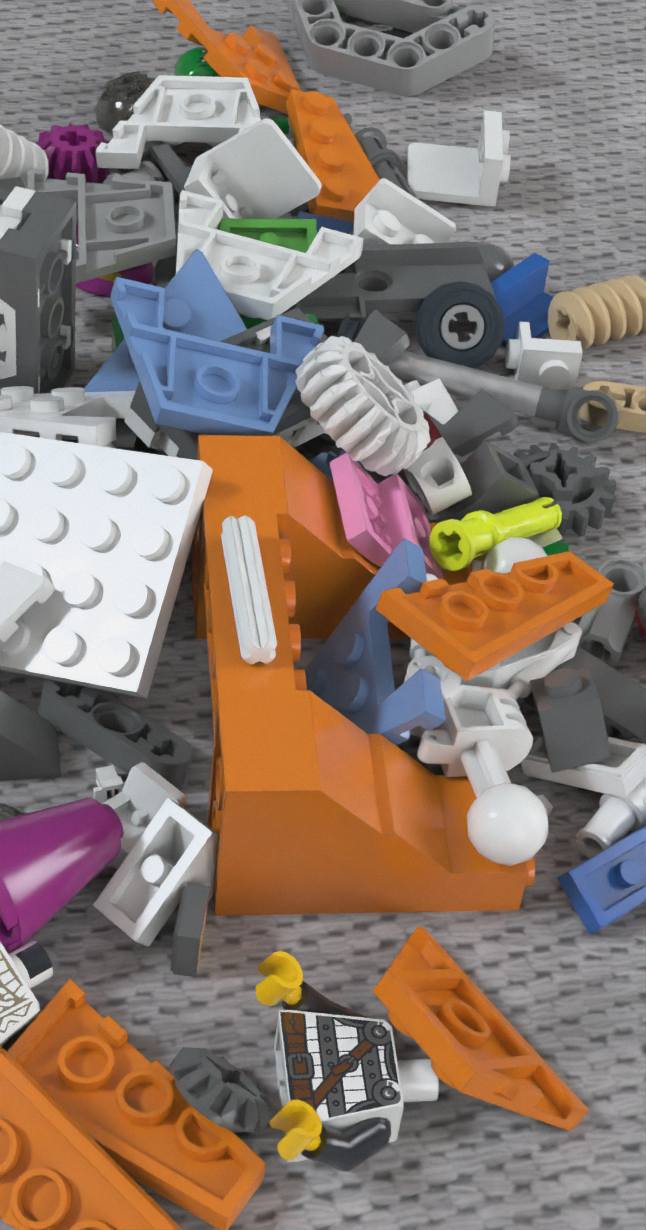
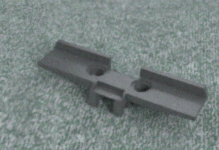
M477 242L363 245L360 258L353 263V273L335 275L283 313L298 307L304 314H316L317 321H343L345 315L349 312L352 321L358 322L361 317H364L366 322V314H371L374 310L381 314L416 312L428 294L443 284L456 281L478 284L492 293L494 298L495 293L484 267ZM177 255L158 260L155 266L156 286L165 288L176 275Z

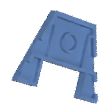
M116 277L111 291V301L155 424L205 435L273 436L297 388L295 370L304 362L303 358L318 345L324 332V326L276 315L270 330V353L171 331L163 328L165 288Z
M405 538L397 545L305 669L306 690L313 692L367 734H381L395 745L409 740V730L419 725L431 730L446 721L439 677L420 668L398 689H394L387 627L389 620L375 610L382 591L400 587L405 594L420 592L423 582L427 581L423 548Z

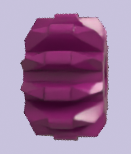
M69 123L65 127L52 125L50 131L39 133V141L36 144L45 151L48 159L49 173L47 179L66 180L67 173L85 174L87 183L103 184V181L106 180L109 174V168L97 167L96 149L102 142L108 144L110 141L104 139L102 131L90 130L87 124L78 127Z

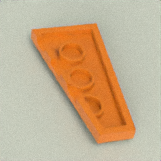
M0 1046V1217L2 1221L17 1230H183Z

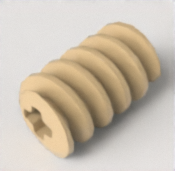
M630 274L620 279L614 278L604 283L598 282L588 287L583 286L572 291L567 290L557 293L551 300L548 309V328L551 338L554 340L581 341L583 350L590 348L592 343L598 346L605 344L608 339L617 341L622 339L624 335L632 337L638 335L640 331L646 333V281L640 276Z

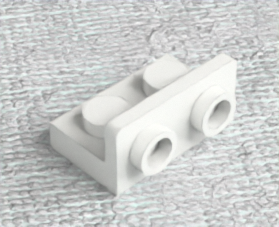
M385 178L378 181L358 204L354 212L353 235L364 238L363 245L446 243L456 232L454 222Z

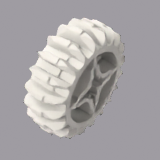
M331 336L324 343H319L303 358L304 362L295 370L297 375L295 382L297 389L301 392V400L310 408L311 417L319 422L323 428V433L328 434L336 442L337 448L341 447L344 449L352 461H360L365 469L387 476L389 474L394 475L403 468L407 469L419 458V455L423 453V450L431 441L428 422L423 418V409L415 403L414 395L406 390L402 380L398 379L390 371L389 366L382 364L377 359L375 353H368L360 343L352 342L349 338Z

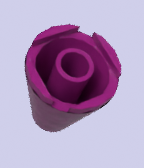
M84 798L0 820V942L8 954L22 947L119 855L124 830L119 816L112 807L107 804H100L93 798Z

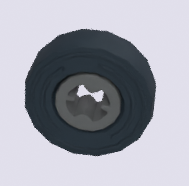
M461 281L443 284L428 294L418 309L415 324L418 344L427 357L473 369L480 367L495 355L502 343L505 329L502 308L492 293L478 284ZM462 312L463 319L471 321L472 326L470 332H463L466 337L458 340L457 333L450 332L448 325L450 320L457 321L454 316L455 314Z

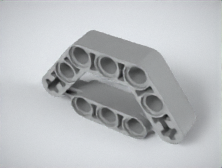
M286 0L287 8L307 61L313 71L401 96L419 95L486 60L493 52L495 15L486 6L470 5L462 8L452 5L453 0ZM336 5L339 6L343 13L349 16L414 34L406 38H400L342 22Z

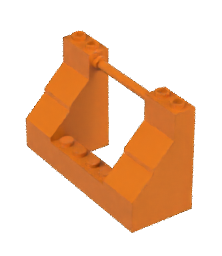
M198 435L197 460L204 461L213 469L191 544L190 562L196 639H207L214 727L208 804V828L218 835L213 886L214 916L519 910L525 887H531L534 884L535 858L533 856L531 860L508 866L488 861L475 849L468 838L467 813L477 798L468 776L445 777V775H434L383 735L367 734L313 692L306 690L305 670L294 669L293 662L300 661L301 639H328L381 568L364 557L347 541L334 481L328 478L280 436ZM246 515L255 522L277 640L276 656L267 664L259 661L251 665L241 657L221 539L223 532L222 523L229 516L238 519ZM429 523L431 532L438 523ZM472 562L466 568L456 571L445 570L441 567L444 580L449 585L466 582L470 572H472ZM388 621L389 639H411L392 622Z

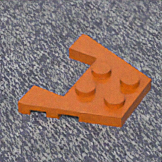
M154 0L152 2L162 14L168 11L181 21L176 29L186 40L204 46L208 50L204 59L220 77L248 78L258 104L288 115L286 101L291 89L301 91L276 35L252 25L248 27L242 37L232 31L225 35L210 29L190 0Z

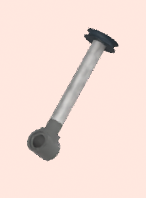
M348 312L340 325L336 337L343 336L354 342L365 323L364 317H361L358 322H354L350 319ZM403 351L388 365L390 371L398 379H401L402 382L410 383L417 380L419 385L423 386L440 378L448 394L471 400L480 390L484 389L512 411L558 422V431L573 434L585 442H598L606 439L616 430L620 420V410L617 402L611 395L603 391H588L569 386L567 393L408 351ZM589 401H597L603 404L608 413L606 425L597 431L585 428L579 418L582 406Z

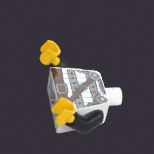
M283 951L274 952L258 965L259 973L266 976V978L256 986L257 1000L266 1006L276 1005L282 1000V1007L284 1008V1010H279L274 1043L281 1110L269 1121L273 1129H280L284 1134V1137L277 1144L278 1152L287 1162L310 1159L343 1172L351 1171L384 1149L389 1142L397 1140L403 1113V1102L437 1101L439 1081L438 1076L432 1070V1060H397L392 1026L382 1019L368 1018L329 1000L308 983L302 981L303 972L300 964L289 953Z

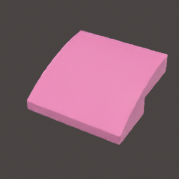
M347 452L329 462L347 541L372 563L382 567L397 545L405 538L423 548L426 574H433L438 579H444L441 566L436 563L430 551L429 539L431 529L425 506L397 473L377 484L357 461H352Z

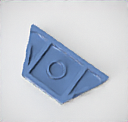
M196 249L165 287L163 328L220 342L247 330L205 255ZM125 338L84 388L85 392L136 391L140 379Z

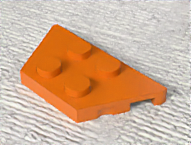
M417 927L372 990L389 1010L388 1018L393 1026L402 1034L414 1039L431 1058V1067L434 1073L448 1086L458 1089L461 1093L567 1131L575 1128L588 1113L589 1109L424 927Z

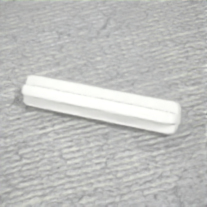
M246 515L238 519L229 516L222 523L223 532L221 539L241 657L251 665L259 661L267 664L276 656L277 640L255 522Z

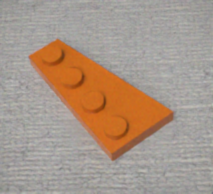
M291 89L286 101V107L295 148L321 182L319 195L307 201L309 212L354 223L355 208L380 179L333 97L325 96L316 91L304 92Z
M568 551L513 563L511 571L504 574L492 572L489 568L470 572L468 580L462 583L449 585L443 578L423 582L420 592L405 594L400 587L384 590L380 595L375 610L439 659L446 668L457 673L464 680L469 681L605 603L614 583Z
M71 979L64 984L7 1051L131 1178L215 1228L228 1230L264 1180L266 1163L232 1131L217 1125L192 1107L175 1086L173 1075L157 1060L150 1063L128 1042V1033L109 1015L105 1018L99 1015L86 1002V993Z

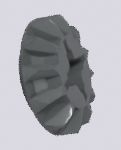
M182 1047L171 1062L170 1070L181 1095L199 1113L217 1125L234 1132L260 1133L272 1118L270 1112L273 1107L269 1098L262 1093L260 1085L250 1080L243 1073V1069L231 1065L224 1056L217 1057L206 1048Z

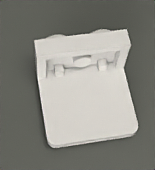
M484 110L478 149L417 142L408 145L407 182L417 196V199L496 206L500 181H508L511 156L507 154L510 131L502 130V112Z
M266 118L196 157L184 189L188 192L224 201L222 219H276L318 196L321 190V182L273 120Z

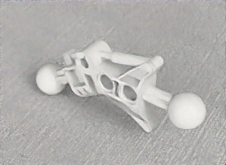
M510 537L486 553L482 560L481 570L489 568L492 572L504 574L511 571L513 563L545 557L547 554L541 546L530 539ZM426 574L427 581L438 579L433 574ZM574 622L568 623L469 681L464 680L457 673L446 668L439 659L411 638L410 657L412 661L408 664L404 682L420 668L439 677L446 719L440 726L431 730L420 725L409 730L412 735L421 738L417 757L424 763L441 764L445 777L468 776L477 798L467 813L468 838L475 849L490 862L512 866L531 860L544 845L548 836V816L544 804L527 787L511 784L506 771L518 765L528 755L533 745V736L526 726V720L516 700L518 698H525L532 692L530 680L546 677L558 665L575 656L582 630Z

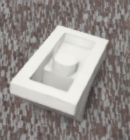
M167 798L93 906L135 942L149 947L180 903L183 887H187V883L210 886V901L213 895L218 835L174 800Z

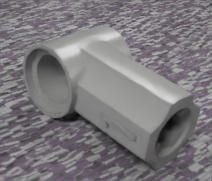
M622 558L610 559L599 567L598 572L614 583V586L607 601L584 614L578 625L582 630L578 646L609 666H617L631 629L637 623L635 621V612L639 607L638 598L641 592L646 589L645 570L638 563Z

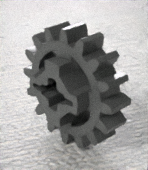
M556 443L550 444L549 451H542L541 448L534 444L530 445L528 455L520 451L514 452V456L522 459L539 493L536 499L550 497L554 500L551 505L543 508L546 509L556 504L560 506L562 521L557 530L562 538H564L566 529H572L577 535L584 536L587 525L599 529L602 526L603 518L610 517L615 498L616 482L608 480L610 474L608 467L595 468L596 456L590 455L581 458L577 456V447H571L567 451L559 449Z

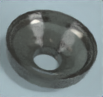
M135 71L109 80L105 84V90L95 107L99 128L113 131L119 121H128L134 114L133 105L154 82L155 78H148L147 74Z

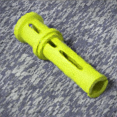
M542 497L534 502L522 504L496 514L478 510L468 513L461 521L449 519L439 522L430 534L429 547L436 563L443 569L449 571L461 570L466 568L472 560L482 562L486 553L491 548L507 538L527 539L558 528L562 521L561 508L558 504L546 509L543 508L551 505L554 500L550 497Z

